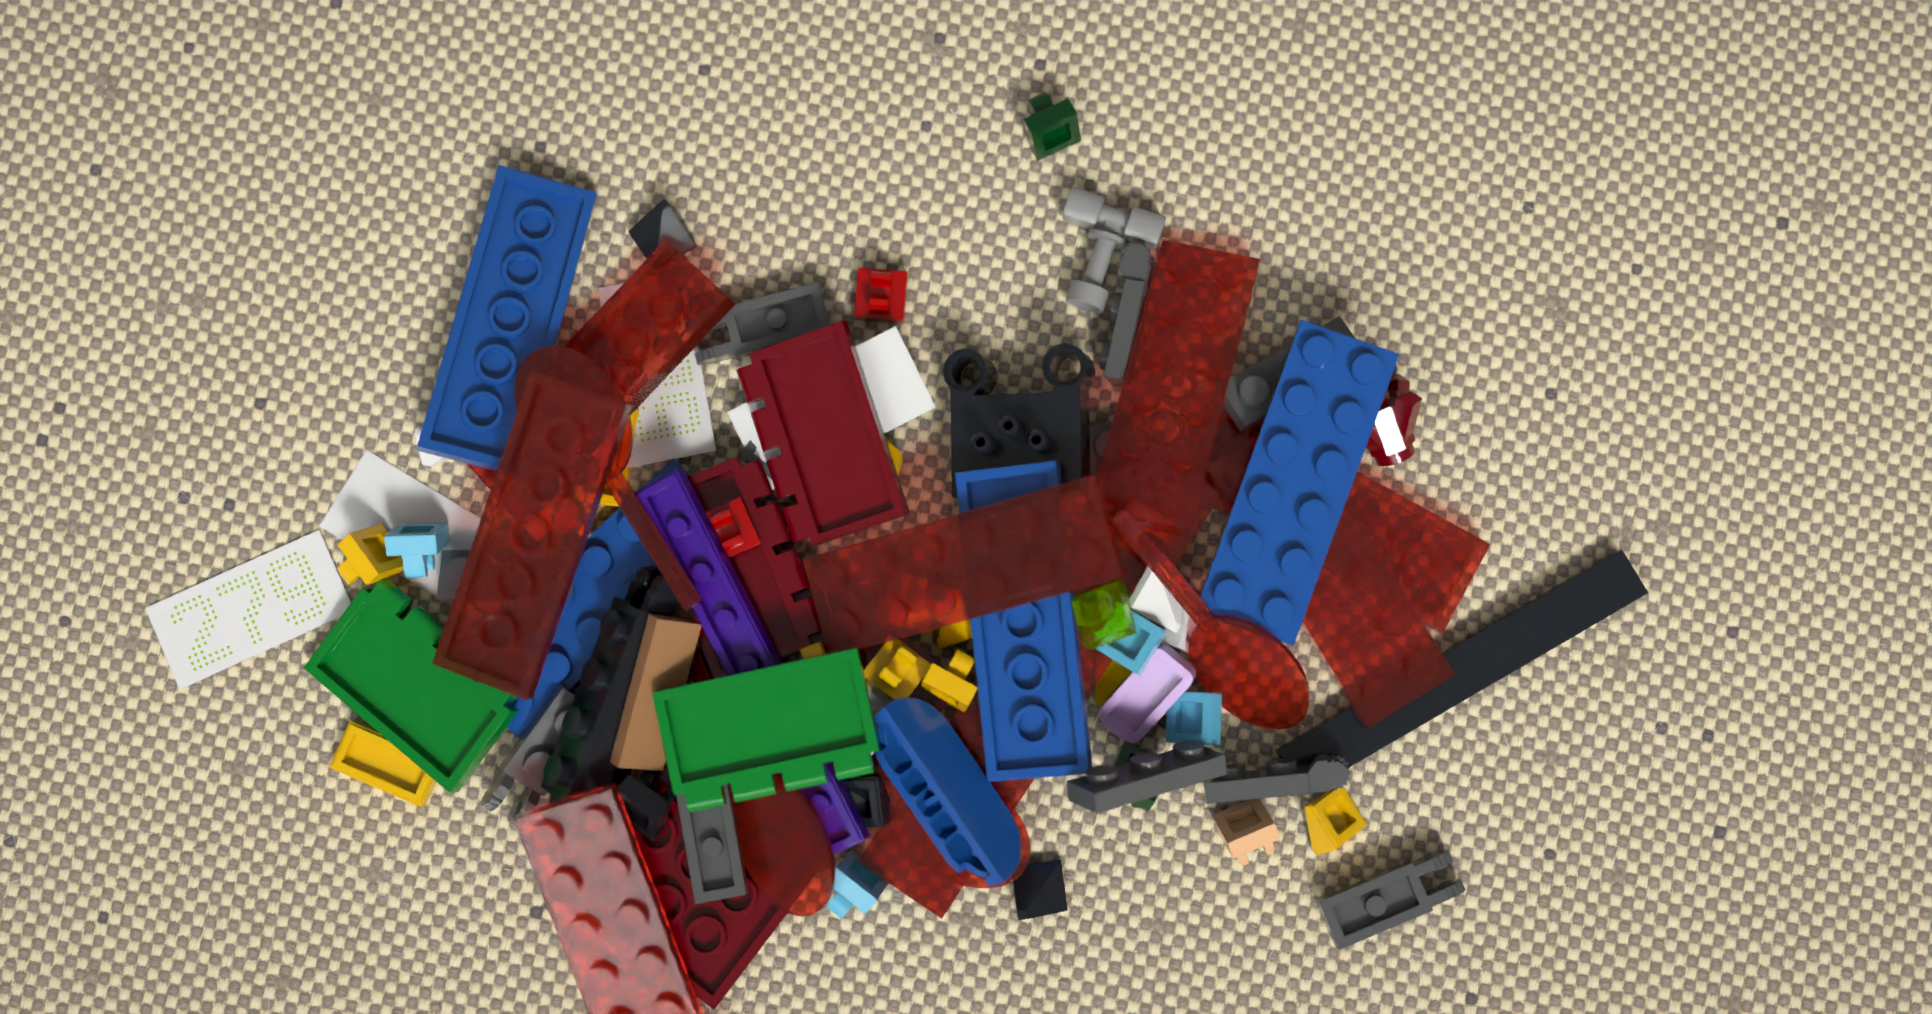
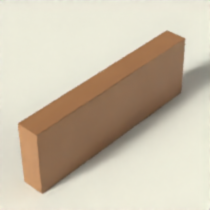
M656 614L648 615L610 762L616 767L663 771L666 757L652 692L686 685L702 626L697 621Z

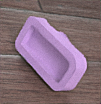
M1160 643L1141 676L1131 672L1107 698L1100 710L1102 723L1123 741L1129 743L1140 741L1189 688L1196 676L1195 668L1168 644Z

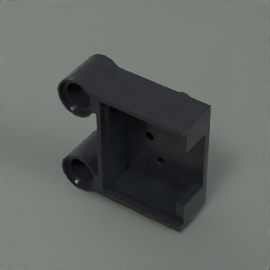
M1066 343L1055 345L1048 350L1043 358L1042 370L1048 383L1056 388V392L989 395L996 387L998 379L997 370L992 361L978 352L966 348L956 350L948 356L944 363L943 376L944 381L950 388L952 498L958 499L955 473L1050 461H1060L1064 497H1091L1089 388L1094 382L1096 371L1093 361L1086 353L1073 344ZM1071 357L1078 358L1080 362L1078 375L1071 381H1060L1058 369L1061 363ZM977 362L980 365V377L973 385L966 387L962 384L961 373L965 366Z

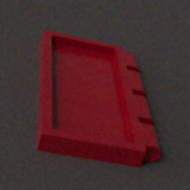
M839 321L750 353L749 356L752 364L741 367L736 371L747 404L764 399L766 407L750 413L763 452L780 447L782 453L781 456L769 459L766 463L778 499L795 495L798 502L782 509L792 542L809 538L813 547L910 515L847 321Z
M735 457L688 476L705 512L741 497L761 544L729 559L780 659L812 645L809 636L824 631L827 627L814 596L795 602L792 595L809 588L810 584L796 549H791L778 555L775 552L774 547L792 539L777 502L760 508L756 504L757 500L773 494L761 461L756 460L741 466L739 459ZM670 565V568H671V570H672V573H673V575H674L675 580H677V582H679V580H678V578H677V576H676V574H675V572H674L672 566ZM680 584V593L690 619L700 623ZM701 626L698 639L713 678L727 676Z

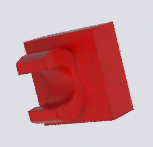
M858 268L854 310L855 320L904 324L908 271Z
M741 497L706 512L729 558L761 544Z

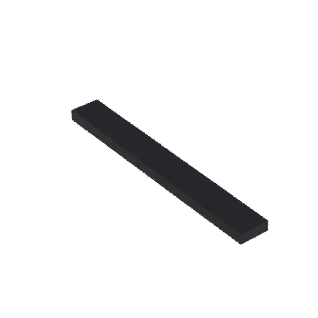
M1617 550L1281 745L1275 751L1280 759H1296L1297 766L1309 765L1317 754L1327 753L1330 756L1332 753L1335 755L1339 753L1340 756H1345V760H1348V765L1351 767L1648 594V591L1623 550Z

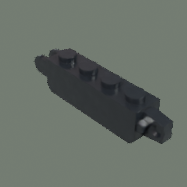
M653 565L641 566V569L637 570V574L634 575L635 579L631 581L625 599L614 596L609 611L603 616L600 624V634L590 659L582 669L581 683L572 706L567 710L563 718V729L553 755L550 756L545 764L544 778L540 787L551 795L542 830L551 837L577 842L593 811L608 813L613 809L616 788L632 773L633 769L618 768L610 762L645 626L649 614L672 617L678 602L677 597L680 595L679 592L681 590L680 583L674 579V576L668 573L664 575Z

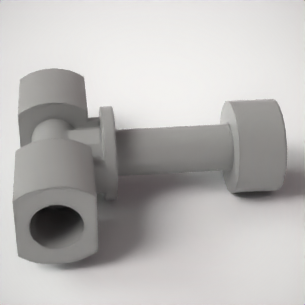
M1072 186L1063 211V220L1090 229L1088 237L1096 243L1083 281L1073 280L1071 282L1066 302L1085 311L1103 313L1109 292L1101 288L1114 248L1124 249L1127 241L1135 244L1140 242L1142 245L1145 244L1147 248L1156 250L1166 222V216L1133 206L1131 213L1104 205V196Z

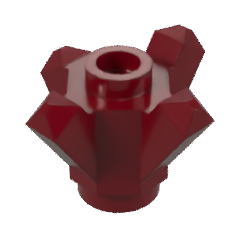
M1392 374L1366 445L1369 454L1375 458L1378 466H1391L1401 463L1415 453L1413 446L1415 437L1413 432L1422 398L1409 391L1410 381L1400 374Z

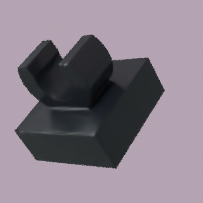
M646 770L640 775L638 781L628 775L616 788L612 814L652 841H655L666 827L669 809L674 802L675 796L672 785L668 786L667 790L662 794H657L649 789L654 781L655 772L653 770Z

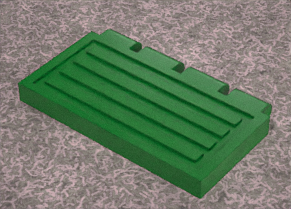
M384 578L373 589L362 587L303 668L449 793L459 792L518 713V710L512 706V703L519 695L521 689L495 667L487 669L479 678L478 676L485 668L487 661L457 636L450 638L442 647L441 645L449 636L450 630L420 605L412 608L407 616H405L413 604V599L388 578Z
M859 647L652 692L674 796L679 794L685 795L687 808L690 813L726 805L725 784H731L733 798L737 803L777 794L774 775L776 773L782 772L787 792L828 783L825 763L831 761L834 763L838 780L874 773L871 753L880 751V744Z

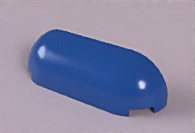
M910 697L899 698L890 702L877 713L874 722L878 723L880 751L875 752L881 767L943 858L956 872L960 874L966 869L972 874L986 879V885H997L1005 882L1015 872L1021 856L1020 834L1011 812L992 784L988 782L987 777L950 723L936 708L920 699Z

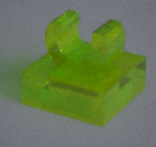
M1119 581L1074 597L1075 601L1072 602L1073 612L1082 645L1086 648L1094 650L1137 633L1126 586Z

